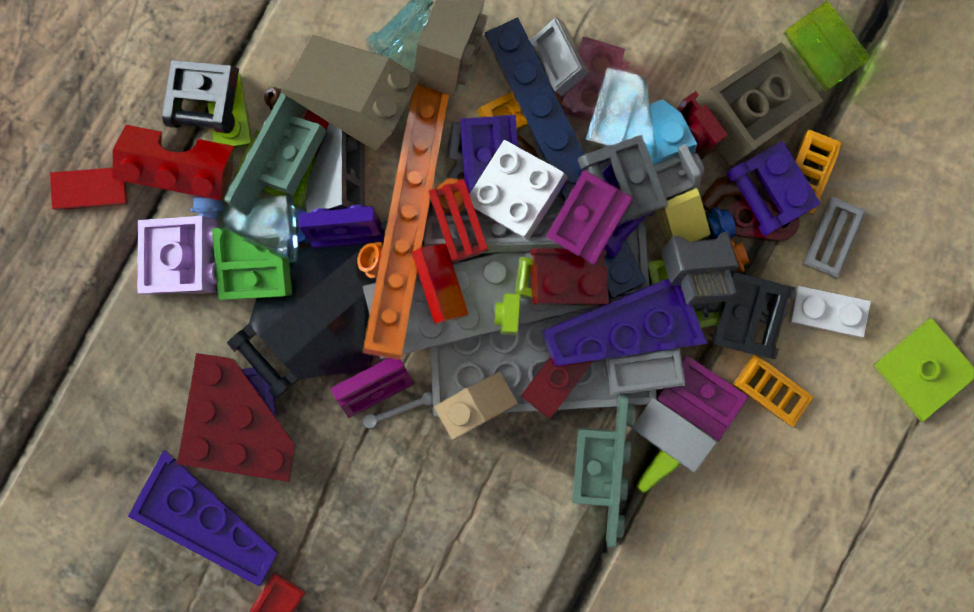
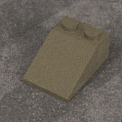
M312 35L284 84L281 93L376 151L393 133L420 77L388 57Z
M782 42L709 89L696 100L701 107L705 104L728 134L717 148L730 166L823 102Z

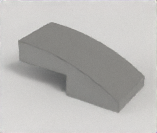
M652 398L631 427L640 436L658 449L663 450L693 473L696 472L716 444V441L654 398Z

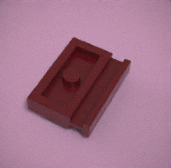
M694 91L683 99L677 110L681 112L697 143L695 153H698L700 158L704 159L714 152L728 134L705 104L701 107L696 99L699 94Z
M534 248L530 250L531 256H533V266L531 267L532 305L603 306L608 304L607 266H605L604 258L607 255V249L602 251L594 265L566 248Z

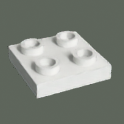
M503 140L472 189L470 197L475 211L529 241L565 184L568 176L559 169Z

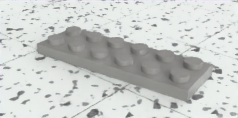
M501 252L453 264L469 315L437 324L433 321L425 292L417 273L402 355L500 331L501 325H494L496 302L503 303L505 293L515 294L520 257L533 258L531 252ZM530 269V277H529V285H528V288H531V289H532V285H531V269ZM376 283L363 286L369 314L371 312ZM520 298L518 326L597 306L532 305V299Z

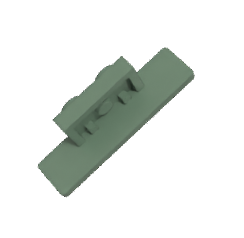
M280 93L277 102L265 120L263 128L252 148L247 153L242 167L225 196V202L246 217L251 213L264 186L294 195L327 132L320 124L301 119L306 108L283 93Z
M618 394L615 430L578 427L572 503L609 506L606 542L608 547L616 548L617 537L623 538L625 516L619 515L620 500L626 501L628 478H622L623 463H630L631 441H625L626 426H633L634 404H628L626 394Z

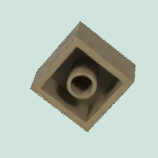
M485 0L435 1L417 44L414 74L420 77L418 84L453 97L459 84L466 85L472 68L471 60L473 55H478L484 38L482 33L488 15L482 14Z

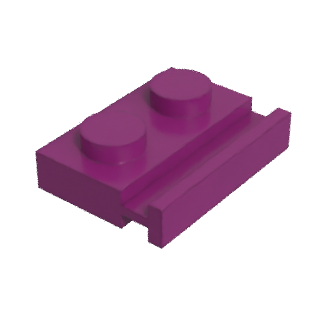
M583 170L546 237L594 265L634 197L624 193L593 173Z
M686 355L682 360L685 386L664 388L657 397V401L719 442L749 396Z
M388 358L330 389L342 410L350 418L414 385L402 360Z

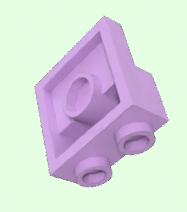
M205 216L138 220L137 294L217 293L212 228L220 227L217 225V219Z

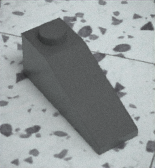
M331 123L328 125L327 132L307 180V213L317 208L342 210L348 209L352 205H365V145Z

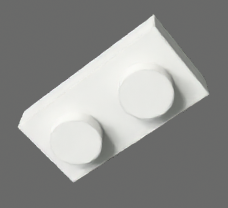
M797 286L789 323L863 338L871 301Z

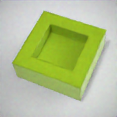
M505 293L503 303L496 302L494 325H501L500 335L515 336L518 333L520 294Z

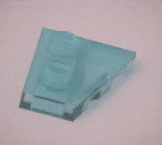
M607 68L586 139L594 143L610 146L642 134L650 157L656 159L657 148L646 79L640 75Z

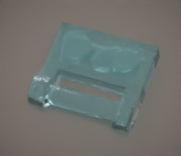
M410 0L378 33L373 32L366 39L369 52L387 56L388 58L395 56L404 45L402 40L411 31L417 33L426 25L430 7L434 4L433 0Z
M285 195L257 200L247 217L238 213L230 205H225L226 209L223 210L225 228L250 240L279 236L280 242L278 245L268 248L289 257V263L297 260L298 247L294 197Z

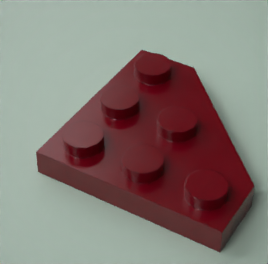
M196 353L177 464L290 482L296 444L246 377L239 364L232 358Z

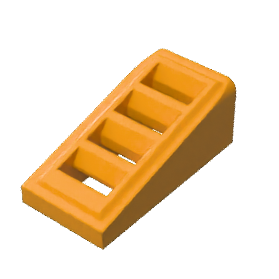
M808 130L802 138L794 160L803 175L817 180L816 185L810 183L809 185L820 200L838 157L842 142ZM810 145L828 152L827 157L810 151ZM804 159L822 165V170L819 171L803 165ZM814 208L813 210H811V211H809V212H807V213L813 215L816 208Z
M751 355L732 383V386L749 396L748 398L792 428L814 398L757 355ZM759 369L764 374L753 389L748 384ZM772 378L776 382L766 397H764L760 392L768 380ZM784 386L788 390L776 406L772 403V400L780 388ZM795 394L800 399L790 414H787L783 410Z

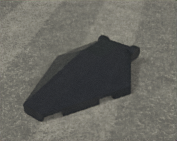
M388 220L381 222V227L385 228V233ZM366 244L313 249L310 246L286 254L285 256L289 257L292 295L256 298L249 324L227 342V345L234 352H240L271 387L269 392L275 399L282 396L301 379L362 372L368 369L374 355L363 353L370 317L363 286L376 283L377 277L369 278L358 267V254ZM256 334L290 370L284 377L277 373L250 342Z

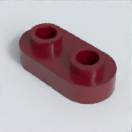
M745 199L735 201L727 209L733 217L736 227L735 236L782 242L791 238L799 228L800 221L797 218L788 223L785 228H779L763 237L758 228L760 223ZM765 202L773 217L780 215L773 202ZM739 212H748L751 216L750 223H742L738 218Z

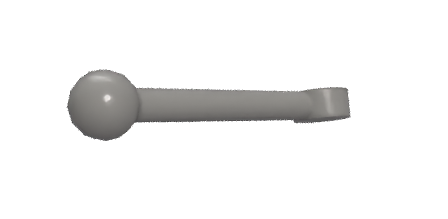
M426 391L421 398L380 414H367L363 418V424L371 429L376 427L378 422L423 404L431 406L433 405L432 392Z

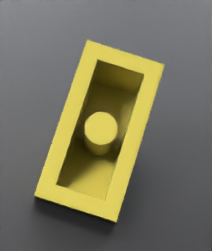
M697 188L668 200V208L655 213L667 241L674 236H681L688 242L703 241L711 235Z

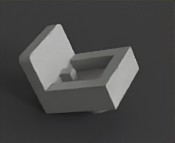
M686 144L678 147L677 156L654 165L667 201L695 188L700 190L701 175L704 174V167L699 156L696 153L691 154Z

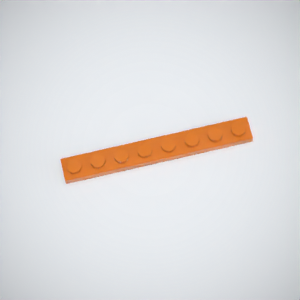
M417 84L411 96L363 349L365 354L401 360L417 274L412 251L422 247L430 203L428 190H431L433 186L449 98L448 94Z

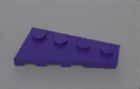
M669 278L541 330L555 366L707 344L692 305L686 304L681 285L671 286Z
M163 450L128 515L129 518L259 587L263 584L279 553L183 465H178L177 460L167 450Z

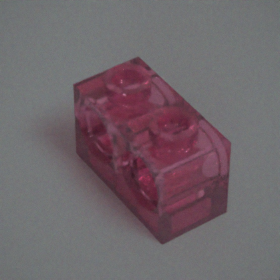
M583 36L579 53L589 73L566 92L562 103L565 115L599 125L603 123L605 115L613 117L619 97L612 94L616 81L623 83L629 64L628 61L622 60L625 48ZM596 58H605L610 62L611 69L603 73L598 72L592 67L591 62ZM586 92H594L600 97L601 103L596 107H588L583 104L581 96Z

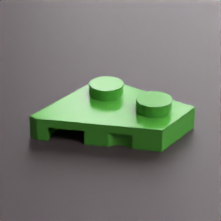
M225 227L212 228L219 300L292 295L289 257Z

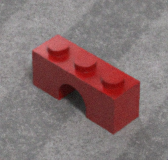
M125 125L113 148V179L221 201L232 177L234 146L197 139L192 149L185 152H171L162 148V131Z

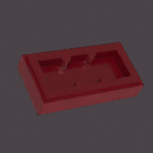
M550 356L520 397L550 419L594 360L555 366Z

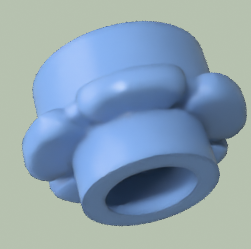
M193 196V207L190 208V211L198 213V216L215 219L220 218V211L225 210L226 205H223V199L220 201Z

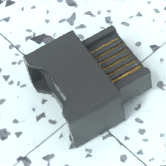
M728 232L720 233L716 240L688 242L681 236H674L669 239L661 250L671 286L681 285L687 305L727 302L737 293L731 275L738 268V263Z

